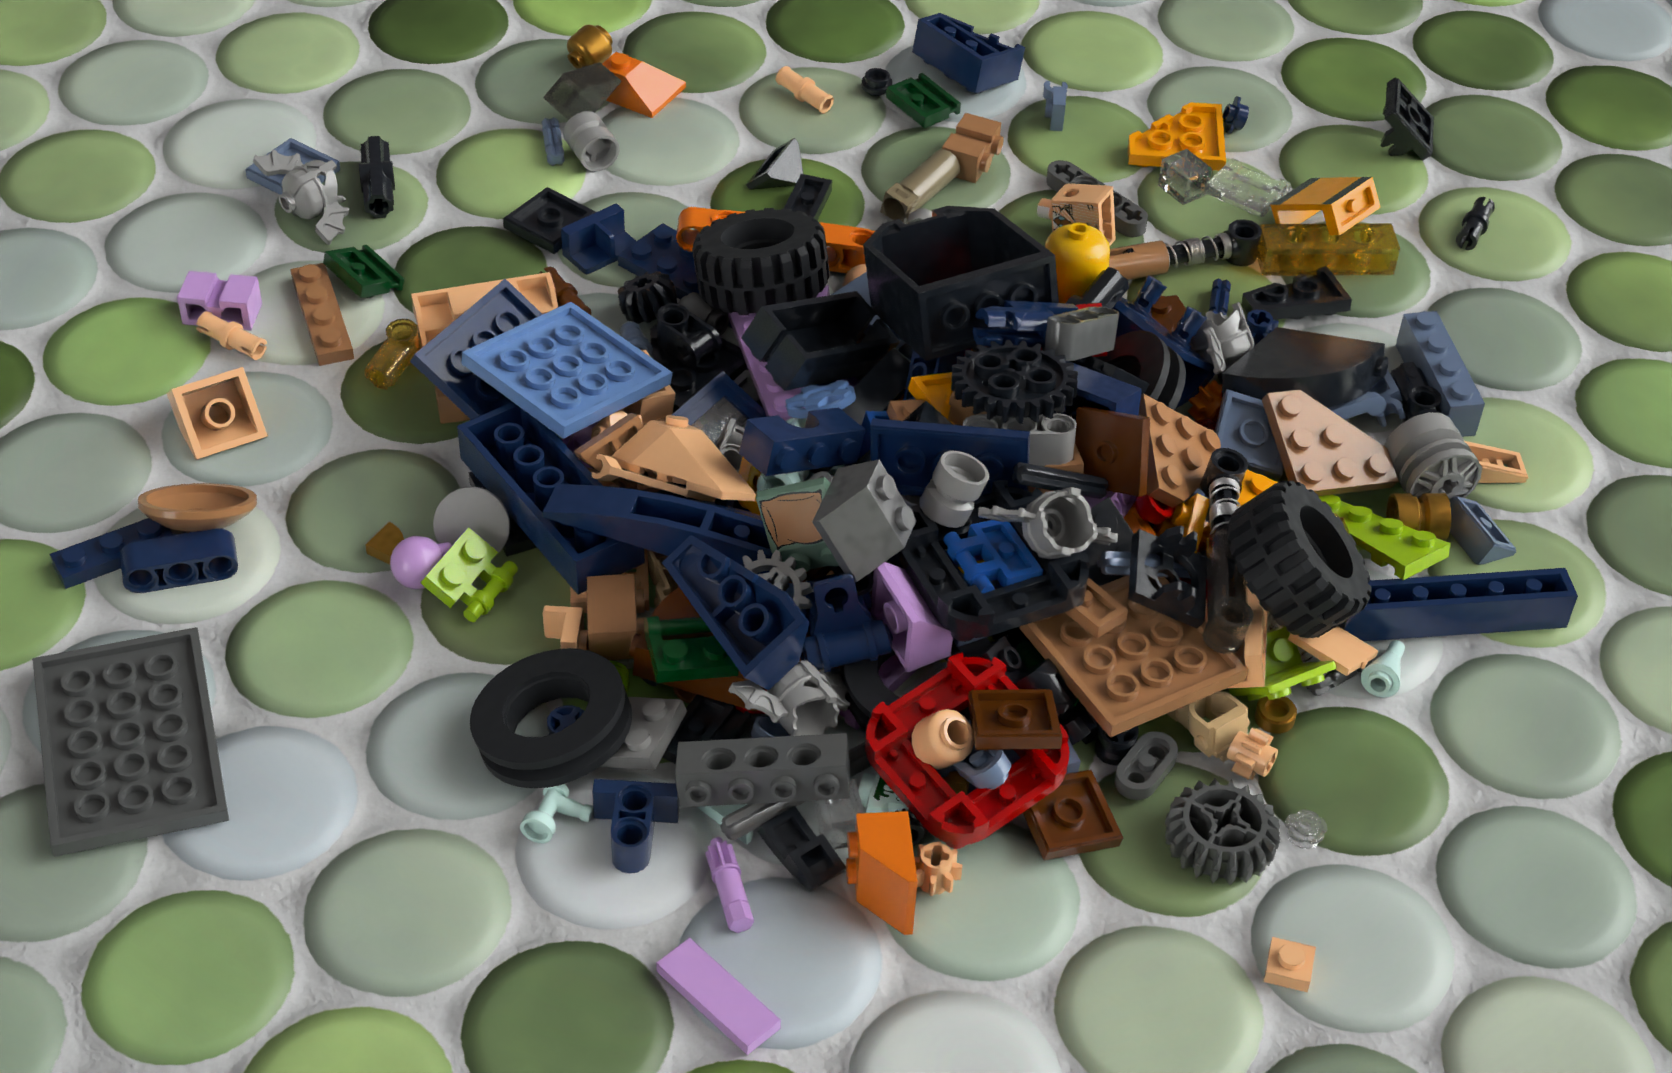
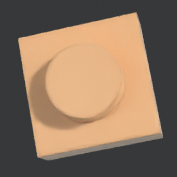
M1272 937L1264 982L1308 992L1316 947Z

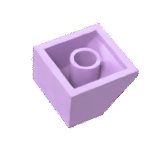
M887 562L874 569L870 614L874 620L882 619L889 627L893 635L892 649L907 673L951 656L953 641L951 631L944 628L937 621L906 570Z

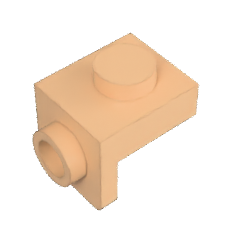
M544 606L542 614L545 637L561 639V649L573 648L589 651L588 630L584 628L583 608Z

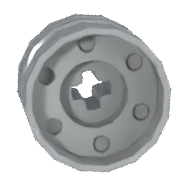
M1428 412L1410 418L1400 424L1389 435L1384 444L1388 449L1402 489L1405 493H1412L1413 497H1417V499L1420 498L1422 493H1446L1449 500L1453 496L1466 498L1481 479L1482 467L1478 459L1472 453L1468 444L1464 442L1450 417L1442 413Z

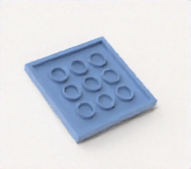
M572 302L463 351L461 359L463 366L563 439L670 385L672 379V372Z

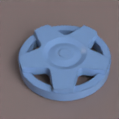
M839 380L825 386L809 385L801 388V393L786 399L785 406L790 417L803 419L807 418L809 411L838 407L842 410L856 400L854 387L844 380Z

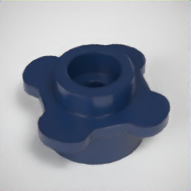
M1236 96L1233 104H1227L1224 109L1223 122L1227 123L1226 133H1232L1233 129L1241 130L1247 121L1249 107L1240 104L1241 97Z

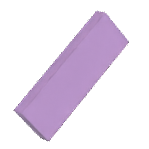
M690 937L656 962L657 972L745 1054H750L781 1029V1019Z

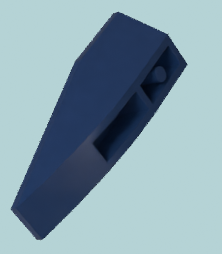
M556 484L542 516L667 556L692 535L743 567L745 565L742 557L746 555L752 562L758 560V550H763L766 558L771 559L772 557L761 515L719 502L685 499L627 488ZM763 571L757 574L769 573L770 571Z

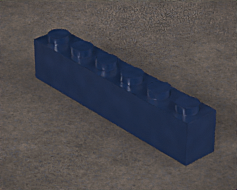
M1566 568L1415 577L1405 580L1401 578L1370 580L1368 584L1371 586V594L1365 609L1338 626L1362 641L1567 628L1578 595Z

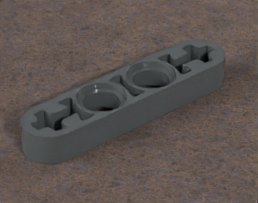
M1058 160L1048 165L1046 182L1056 192L1068 183L1105 185L1068 161ZM1113 190L1115 230L1128 237L1143 235L1147 228V212Z

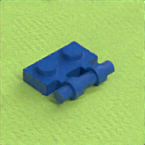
M989 520L971 524L968 538L961 539L956 532H950L943 539L948 548L947 555L955 565H960L964 571V580L968 586L976 585L982 594L995 590L990 582L993 580H998L1001 586L1004 587L1043 574V569L1009 522ZM981 555L985 562L977 563L974 556Z

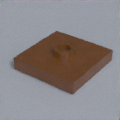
M1086 406L1076 408L1075 444L1084 463L1083 474L1106 478L1109 482L1107 491L1138 497L1146 495L1150 417Z
M1052 690L968 691V707L976 750L1061 749L1062 733Z
M1092 770L1066 774L1063 782L1055 791L1023 812L1043 860L1118 847L1123 840L1121 831Z

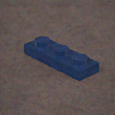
M147 518L50 554V558L65 589L121 569L120 551L128 543L174 534L171 529Z

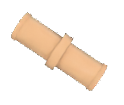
M784 66L778 71L775 79L777 84L794 93V98L798 101L807 102L822 114L831 109L834 103L833 96L815 86V82L811 78H803L788 66Z
M209 311L203 312L197 320L196 325L198 327H196V330L220 341V345L228 350L236 349L254 360L260 359L266 351L267 346L265 345L267 341L243 330V326L237 322H227Z

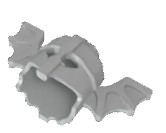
M272 150L271 153L265 156H254L253 163L265 176L286 174L282 179L283 193L278 197L284 211L303 219H313L317 216H322L315 226V232L327 245L331 244L336 235L344 234L343 218L348 215L349 208L340 205L346 201V198L343 195H337L338 185L333 171L337 168V165L333 160L328 162L312 160L303 164L299 153L285 156L279 154L276 150ZM318 176H326L325 185L321 184L320 178H317Z
M1240 302L1232 305L1233 312L1228 317L1223 315L1222 312L1217 314L1212 311L1206 312L1205 317H1207V320L1204 321L1197 334L1190 340L1193 350L1214 366L1213 372L1215 375L1221 372L1224 373L1254 347V340Z
M1074 487L1045 492L1028 504L1026 510L1025 508L1006 510L998 506H993L992 509L979 507L978 517L1000 522H1022L1023 537L1030 548L1037 552L1039 557L1045 559L1071 556L1072 553L1085 550L1092 542L1109 546L1110 542L1117 543L1118 533H1112L1111 528L1097 527V524L1093 522L1088 502L1080 495L1081 489Z
M806 660L799 661L767 692L750 680L733 682L728 690L744 701L747 710H760L766 713L772 722L780 723L789 736L825 734L828 728H835L837 726V716L840 710L845 712L850 705L845 699L848 691L841 678V670L839 668H831L829 672L824 673L823 670L819 672L814 665Z

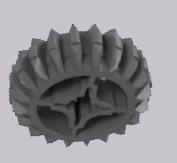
M1214 778L1209 786L1198 780L1194 789L1185 787L1180 797H1175L1174 801H1172L1170 811L1166 815L1165 839L1166 844L1170 845L1171 857L1180 858L1182 869L1193 867L1196 878L1202 874L1209 875L1212 884L1218 878H1224L1231 885L1236 877L1247 883L1252 874L1260 876L1265 867L1270 866L1274 860L1276 849L1279 847L1280 825L1279 818L1274 817L1273 805L1264 804L1263 794L1251 795L1249 785L1242 789L1236 788L1232 779L1227 785H1220L1216 778Z

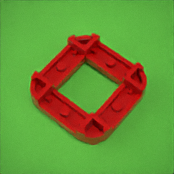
M963 652L949 657L945 669L888 706L883 701L880 702L872 711V716L866 729L865 740L866 756L874 770L933 836L944 841L947 846L953 849H960L968 844L982 841L1055 791L1065 778L1070 756L1069 736L1060 724L1062 733L1061 749H1013L1021 758L1011 764L1007 780L997 788H976L967 795L963 791L956 794L932 765L922 762L915 755L912 747V732L919 721L937 711L945 709L961 712L968 707V691L1018 689L1005 675L1006 665L996 657H993L992 661L980 657H964Z

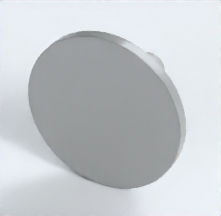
M464 487L448 494L438 505L433 520L434 534L438 544L449 542L453 546L469 527L499 553L505 546L510 534V518L506 507L496 495L483 488Z

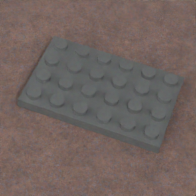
M197 627L32 658L50 843L54 857L229 821L203 654Z

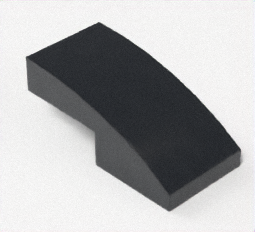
M796 806L762 824L758 830L759 835L779 861L810 891L846 870L845 864L824 834L816 836Z

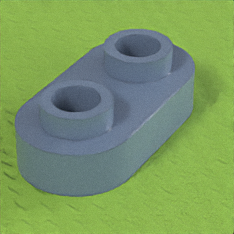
M974 743L970 755L963 761L953 764L961 777L976 788L994 789L1007 780L1011 762L1003 750H976Z

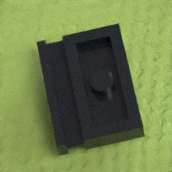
M697 694L686 707L687 712L662 758L676 764L678 742L740 739L752 723L751 713L748 711L742 713L736 710L735 705Z

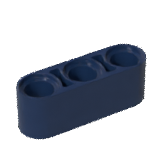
M222 528L134 541L125 545L120 551L122 582L127 590L134 593H146L224 580L235 575L238 570L235 538L230 531Z

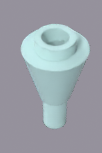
M1393 640L1385 653L1363 669L1361 673L1362 685L1372 695L1386 698L1398 692L1400 688V658L1405 650V645L1401 641Z

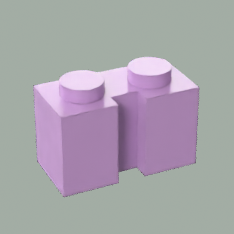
M189 271L177 296L181 320L184 325L198 326L196 323L200 315L205 311H209L227 322L234 321L241 324L243 330H252L262 305L258 277L230 274L228 280L224 281L220 280L216 273Z

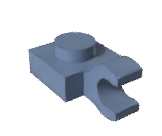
M1045 81L1043 97L1046 99L1045 117L1050 118L1051 131H1063L1068 88L1066 82H1062L1061 87L1053 86V88L1050 87V81Z

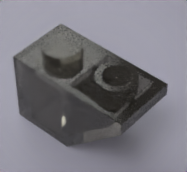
M598 62L563 73L543 98L569 120L580 112L589 111L595 113L621 83V80L602 63Z

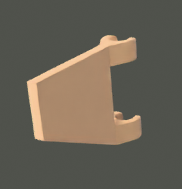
M598 454L596 459L602 460V470L599 473L592 472L591 474L594 479L606 482L621 477L641 483L637 484V489L641 491L657 493L665 490L697 500L712 502L716 500L715 497L688 490L684 486L656 480L657 475L648 472L646 468L645 472H647L648 476L623 470L615 458L603 454Z

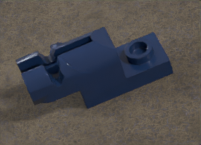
M1005 300L1004 307L991 306L981 308L976 312L975 317L984 319L988 327H973L974 340L977 345L980 344L986 348L991 347V341L996 342L1000 346H1005L1006 340H1010L1013 345L1017 346L1022 341H1026L1027 347L1031 348L1039 343L1041 348H1044L1048 317L1078 310V307L1069 303Z

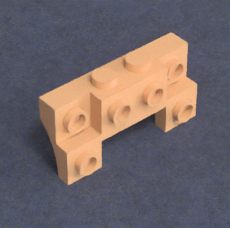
M550 272L506 279L542 314L558 308L555 287ZM502 280L411 294L421 348Z

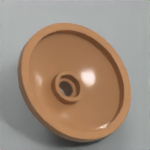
M214 483L164 486L144 492L138 497V508L148 518L169 529L187 531V533L229 527L247 516L257 505V495L253 491L239 486Z

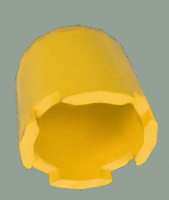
M1084 223L1063 225L1056 228L1046 239L1045 248L1055 255L1059 303H1066L1073 295L1082 296L1102 270H1106L1109 267V242L1103 233L1094 227Z

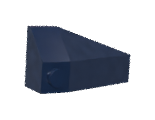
M692 535L662 562L744 678L770 690L799 663L810 622L788 593Z

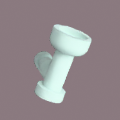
M565 784L544 788V798L538 810L531 811L524 816L520 829L529 840L537 843H547L552 839L556 830V824L553 820L555 812L579 817L580 820L589 823L593 814V806L583 805L567 798L569 789Z

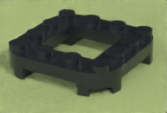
M1008 480L994 481L992 493L980 496L974 501V509L964 526L958 528L946 527L934 522L923 513L920 503L911 507L916 523L905 548L897 553L898 560L937 621L944 628L951 631L952 637L957 641L967 642L973 638L995 635L1067 612L1083 604L1090 564L1087 553L1085 551L1072 553L1071 556L1055 559L1041 558L1037 552L1030 548L1023 537L1022 522L1009 523L1043 569V574L982 594L976 585L967 586L944 551L948 549L943 542L946 534L956 532L961 539L968 538L971 524L991 520L978 517L979 507L992 509L993 506H998L1006 510H1019V508H1025L1026 510L1028 504L1044 494L1036 488L1031 493L1024 489L1008 487Z

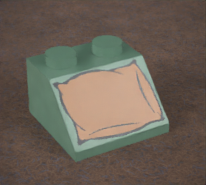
M825 477L760 490L756 494V501L772 554L775 550L780 551L782 562H785L791 556L794 557L797 563L795 570L804 568L808 572L814 568L839 566L812 523L831 484Z

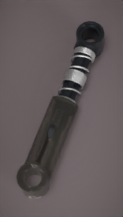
M1219 448L1212 452L1200 483L1201 490L1209 497L1211 506L1209 512L1211 532L1206 540L1207 623L1202 636L1208 647L1222 654L1235 653L1241 648L1254 616L1251 607L1248 605L1247 581L1243 575H1240L1236 567L1237 561L1232 556L1229 548L1231 541L1227 538L1228 524L1232 513L1241 506L1237 500L1240 498L1242 481L1248 468V462L1241 453L1230 448Z

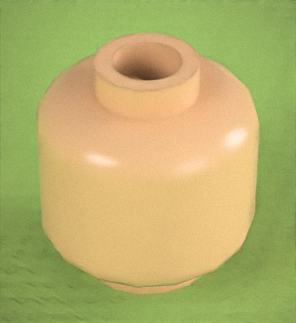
M945 709L937 711L923 718L915 725L912 732V747L915 755L922 762L932 765L934 769H944L963 761L970 755L974 746L971 724L965 716L954 710Z

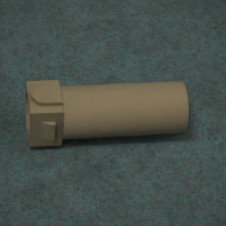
M945 149L936 151L900 183L896 182L885 192L880 212L892 220L899 219L906 224L910 213L925 205L958 176L960 164L956 156Z

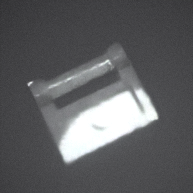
M1232 158L1207 182L1205 193L1263 218L1271 209L1270 204L1289 193L1291 183L1284 179L1277 181L1242 166L1243 163Z

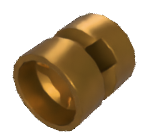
M1391 493L1386 505V518L1398 519L1407 527L1418 531L1431 532L1435 534L1436 538L1446 541L1451 528L1449 498L1446 493H1422L1419 499L1413 497L1412 493Z

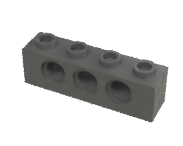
M847 733L678 742L675 780L679 806L681 808L850 799V759Z

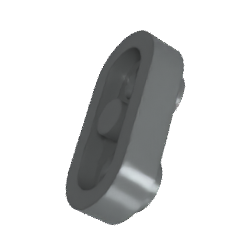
M1148 732L1142 735L1117 766L1114 781L1117 791L1122 796L1132 800H1143L1150 797L1176 763L1178 746L1175 740L1162 732Z

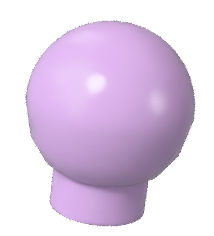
M422 536L405 538L397 544L392 552L390 559L391 571L396 580L403 586L410 589H424L425 587L420 582L452 545L449 542L437 544L435 541Z

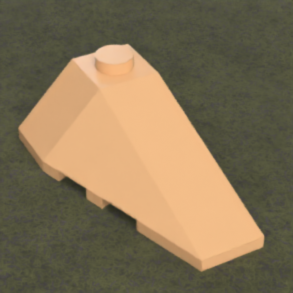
M667 415L666 421L650 420L612 455L621 468L636 474H644L646 468L648 472L657 475L656 480L666 483L686 485L688 490L721 500L755 501L756 493L703 430L689 425V419L685 417Z

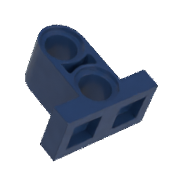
M594 779L592 791L594 819L612 820L610 832L613 865L619 871L629 874L644 870L648 866L651 857L655 822L678 823L680 806L676 783Z

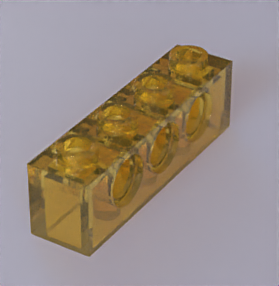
M1392 223L1356 224L1341 235H1329L1326 224H1260L1262 233L1257 259L1262 276L1317 275V269L1327 266L1333 275H1394L1400 246Z

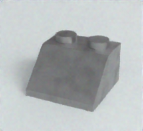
M879 459L838 468L812 523L845 574H852L854 581L858 582L905 548L916 519L912 509L907 506L896 488L894 479L887 473Z

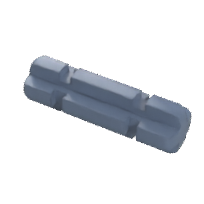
M554 117L551 119L545 118L542 121L547 162L552 166L555 164L562 165L565 161L559 121Z

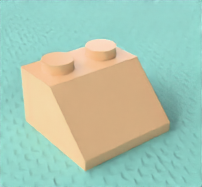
M243 367L173 388L167 393L178 427L196 460L268 437Z

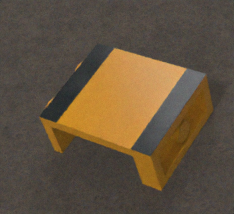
M1373 177L1310 178L1270 204L1279 235L1286 234L1320 210H1323L1329 235H1341L1381 208Z

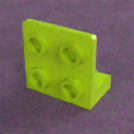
M1280 626L1267 631L1265 687L1229 688L1232 696L1247 695L1248 701L1266 696L1268 700L1278 699L1291 694L1290 687L1301 683V686L1305 687L1324 681V673L1336 669L1334 660L1302 662L1297 645L1288 640L1290 632L1287 631L1286 626Z

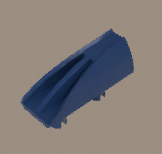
M1147 275L1135 300L1129 301L1121 297L1112 308L1119 312L1116 338L1132 331H1150L1182 358L1185 365L1186 378L1181 398L1176 407L1178 408L1188 402L1190 398L1195 397L1199 393V387H1205L1215 375L1213 372L1214 366L1195 352L1190 345L1191 338L1197 334L1204 321L1207 320V317L1201 315L1202 313L1196 309L1187 306L1186 311L1177 323L1175 331L1170 332L1153 319L1150 313L1153 304H1156L1167 286L1152 276Z

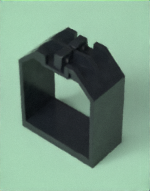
M961 206L937 208L931 210L932 217L914 219L908 221V224H904L899 219L882 223L863 244L871 308L884 323L925 361L977 347L973 336V327H988L984 319L975 317L976 312L981 308L991 306L1004 307L1005 300L1059 303L1055 255L995 208Z

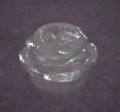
M1304 809L1299 810L1297 814L1291 813L1285 821V826L1288 828L1287 837L1289 841L1302 849L1316 847L1323 840V833L1327 832L1325 820L1310 810Z

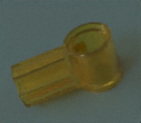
M397 319L387 326V339L364 369L366 379L370 380L375 387L387 390L389 386H394L406 367L413 365L410 360L421 349L417 325L412 320Z

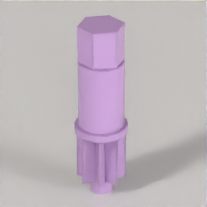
M720 837L714 838L710 841L711 846H707L709 851L705 852L710 867L712 881L716 884L729 930L736 933L749 930L754 923V919L741 880V869L738 866L732 844H727L726 840L723 842V839Z

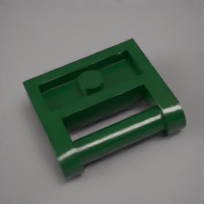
M658 616L645 617L644 633L656 683L738 676L739 669L715 636L662 640V636L711 632L701 617L659 620Z

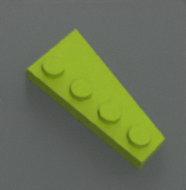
M1336 495L1319 496V499L1322 502L1325 501L1332 508L1331 511L1343 522L1347 533L1353 537L1357 550L1370 552L1371 561L1381 567L1387 566V564L1395 567L1394 575L1402 580L1449 557L1450 543L1436 538L1435 534L1431 532L1418 531L1403 525L1402 521L1394 518H1384L1372 513L1367 507L1353 506L1341 501L1340 497Z

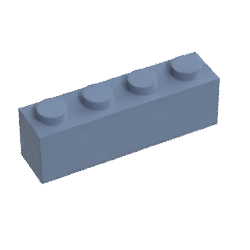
M1423 311L1403 314L1395 345L1403 362H1414L1416 367L1421 368L1428 385L1441 394L1439 408L1442 414L1450 417L1461 436H1475L1485 403L1438 312Z

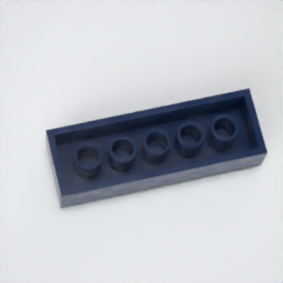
M514 402L457 426L461 460L485 488L502 501L510 517L578 595L587 591L588 576L620 575L645 563L644 548L542 517L545 506L556 484L603 485L591 476L592 473L556 433Z

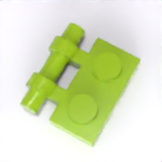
M468 527L420 583L449 608L458 599L463 601L468 606L463 612L464 617L470 622H476L481 615L488 614L495 604L494 599L498 594L506 592L513 584V576L518 572V567L512 561H506L501 568L495 567L491 560L498 551ZM478 576L487 583L482 590H477L471 585Z

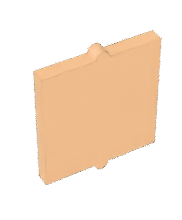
M1339 626L1318 638H1302L1290 633L1288 638L1290 642L1321 661L1334 660L1336 670L1345 676L1358 668L1365 669L1367 662L1374 659L1378 654L1377 649Z

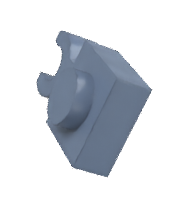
M1387 370L1385 377L1381 378L1369 390V392L1378 393L1386 401L1384 411L1376 416L1378 423L1382 427L1387 426L1385 417L1391 413L1398 414L1401 420L1405 418L1400 391L1389 370Z

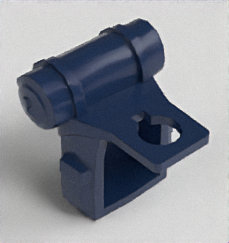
M832 574L806 581L811 584L813 592L803 595L810 599L812 606L811 609H801V612L810 622V636L805 638L800 656L801 661H809L818 671L823 670L826 673L831 671L833 667L866 659L874 661L878 660L880 655L891 653L893 635L882 619L873 620L868 610L872 607L871 594L867 592L861 596L857 595L852 574L841 576Z

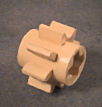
M1251 728L1249 735L1239 731L1227 752V759L1235 762L1231 771L1248 780H1253L1256 773L1265 777L1271 770L1278 755V749L1270 746L1274 737L1257 728Z
M941 841L929 843L925 846L922 844L918 845L917 857H914L918 880L917 887H920L930 896L941 894L945 891L951 893L953 890V880H961L963 865L957 863V849L951 850L948 846L942 844Z

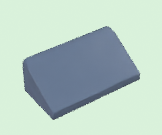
M1453 496L1449 500L1451 507L1450 533L1475 564L1490 563L1513 556L1517 552L1514 545L1477 501Z

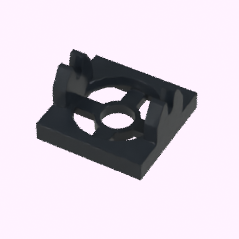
M1395 77L1387 82L1386 104L1383 108L1385 120L1392 128L1385 132L1381 140V147L1394 144L1389 148L1388 154L1390 156L1403 155L1413 149L1422 160H1425L1433 152L1434 117L1399 78Z
M1181 525L1166 529L1159 537L1139 529L1132 535L1128 600L1197 629L1205 622L1207 558L1194 553L1197 551L1198 533L1194 531L1183 537L1184 527ZM1150 554L1160 556V566L1156 569L1145 565L1146 557ZM1174 562L1182 565L1191 577V584L1180 580L1178 574L1173 570ZM1163 573L1167 575L1172 583L1162 585L1158 580L1157 574Z

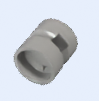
M584 111L577 113L569 119L564 127L563 135L565 141L586 169L590 171L605 170L617 159L620 152L619 144L600 117L594 112Z
M960 451L944 452L932 474V479L919 500L923 513L934 522L946 527L958 528L964 526L974 509V501L980 497L989 480L987 468L978 459Z

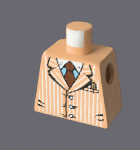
M1068 183L1056 193L1052 200L1042 198L1039 201L1037 215L1038 217L1052 220V232L1063 225L1084 223L1101 231L1110 246L1116 240L1113 186Z

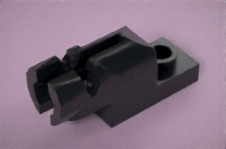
M1005 636L993 642L977 656L992 661L993 657L1001 660L1006 665L1005 675L1018 689L1052 690L1059 724L1066 730L1072 745L1091 733V729L1097 727L1098 723L1085 707L1074 706L1078 698L1068 688L1059 670L1049 658L1027 669L1021 661L1019 653L1010 645Z

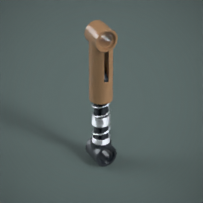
M1241 219L1233 221L1229 224L1228 230L1216 234L1214 239L1209 236H1204L1202 240L1197 237L1184 239L1183 241L1175 242L1174 246L1159 240L1110 249L1109 267L1118 270L1127 280L1147 277V275L1165 274L1168 272L1169 265H1173L1175 268H1177L1178 263L1191 266L1201 262L1204 263L1205 259L1212 257L1216 261L1219 257L1222 260L1226 259L1233 265L1248 266L1256 261L1262 230L1257 223Z

